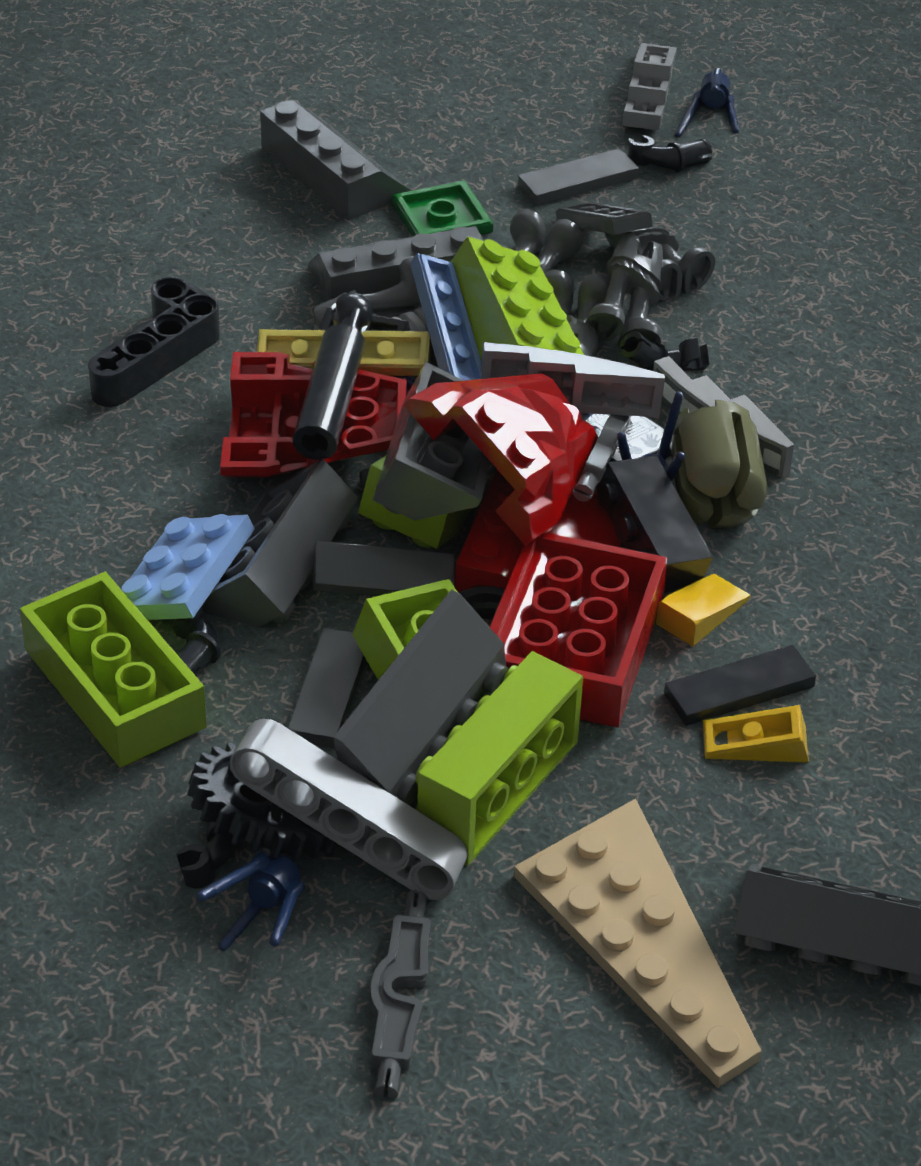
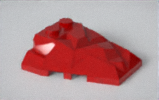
M233 352L230 374L232 413L229 437H223L220 463L221 476L226 478H272L273 476L301 471L319 461L301 455L293 446L292 441L313 369L290 364V355L284 353ZM363 370L358 371L335 454L330 458L324 459L327 464L337 460L342 461L388 451L402 404L406 398L407 385L405 379Z
M542 373L435 383L410 397L403 405L433 440L460 426L515 490L495 511L525 546L550 531L558 523L573 494V490H575L574 487L582 475L586 461L598 440L594 427L582 420L580 411L576 406L570 405L554 380Z

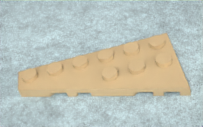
M636 798L514 866V877L717 1088L760 1061L761 1049Z

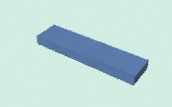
M417 253L410 262L438 368L464 381L479 379L481 360L453 262Z

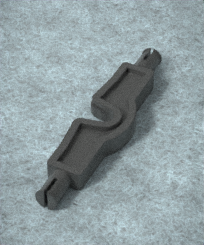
M610 415L606 420L598 440L586 461L582 475L574 487L573 495L577 500L582 502L589 501L595 493L608 462H610L611 457L614 456L618 448L617 434L619 432H626L631 416Z
M415 890L406 893L403 915H395L393 920L388 956L378 964L371 979L370 1005L372 1013L377 1020L371 1063L372 1066L379 1067L376 1087L374 1089V1094L377 1097H384L386 1080L389 1079L388 1098H397L401 1070H408L410 1068L413 1045L423 1015V1003L421 1000L394 991L402 987L423 988L427 985L431 920L424 918L428 897L422 891L418 893L416 907H414Z

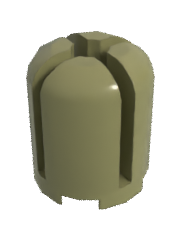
M715 400V406L703 407L689 413L688 408L684 409L678 416L670 443L672 460L678 452L685 454V459L674 477L679 497L693 522L698 525L708 522V528L728 529L745 524L757 514L758 509L763 506L767 497V481L757 428L750 418L749 411L735 402Z

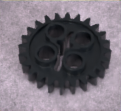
M232 742L227 743L225 750L213 746L210 754L202 753L199 762H195L187 796L193 798L191 808L202 810L200 817L202 822H216L214 829L216 834L226 832L233 834V844L236 845L245 840L251 843V850L254 853H257L262 847L269 848L274 858H278L281 851H287L294 860H299L302 851L316 859L320 850L331 854L335 845L341 847L338 843L241 783L234 776L230 768L232 754L237 748V745Z

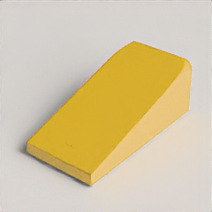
M713 573L669 594L658 603L656 624L691 646H694L745 604L751 595Z
M800 705L703 720L705 759L809 762L806 726ZM727 731L728 744L716 745L715 737L717 734Z

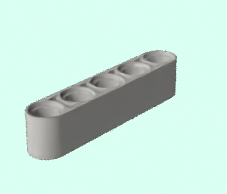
M259 719L249 725L230 760L231 771L241 783L410 890H415V893L418 894L419 891H422L430 900L445 899L452 893L467 858V848L458 836L282 724L271 719Z

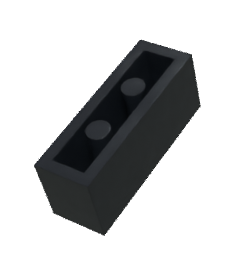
M657 455L608 462L602 480L597 487V499L600 506L608 513L615 527L618 540L624 543L626 549L667 557L664 593L678 591L703 579L713 559V555Z

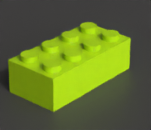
M467 236L451 262H453L480 359L482 360L483 342L529 346L584 355L580 342L566 319V313L561 309L553 292V287L548 282L540 266L539 259L526 250L518 252L502 247L499 243L490 239L482 241Z
M106 571L20 608L26 652L120 768L207 728L204 685Z
M533 651L518 666L514 665L506 672L502 684L490 696L485 695L481 698L473 715L462 726L457 725L452 729L443 747L433 757L428 756L422 761L415 776V782L418 784V803L415 809L458 836L464 842L467 848V858L464 864L467 866L470 865L578 742L583 675Z

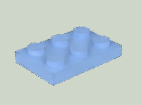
M218 514L212 517H179L173 519L166 525L165 531L152 549L144 555L143 561L130 579L123 584L122 591L147 620L194 618L255 530L249 516Z

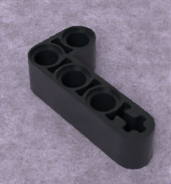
M176 277L156 280L151 286L153 319L94 355L89 360L88 369L92 400L104 407L121 405L214 345L220 337L219 305L217 300L188 282Z

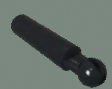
M345 293L337 298L336 303L331 307L333 326L324 331L292 437L293 446L297 452L312 460L330 458L335 454L366 346L365 338L361 333L367 329L373 320V309L370 301L362 294Z

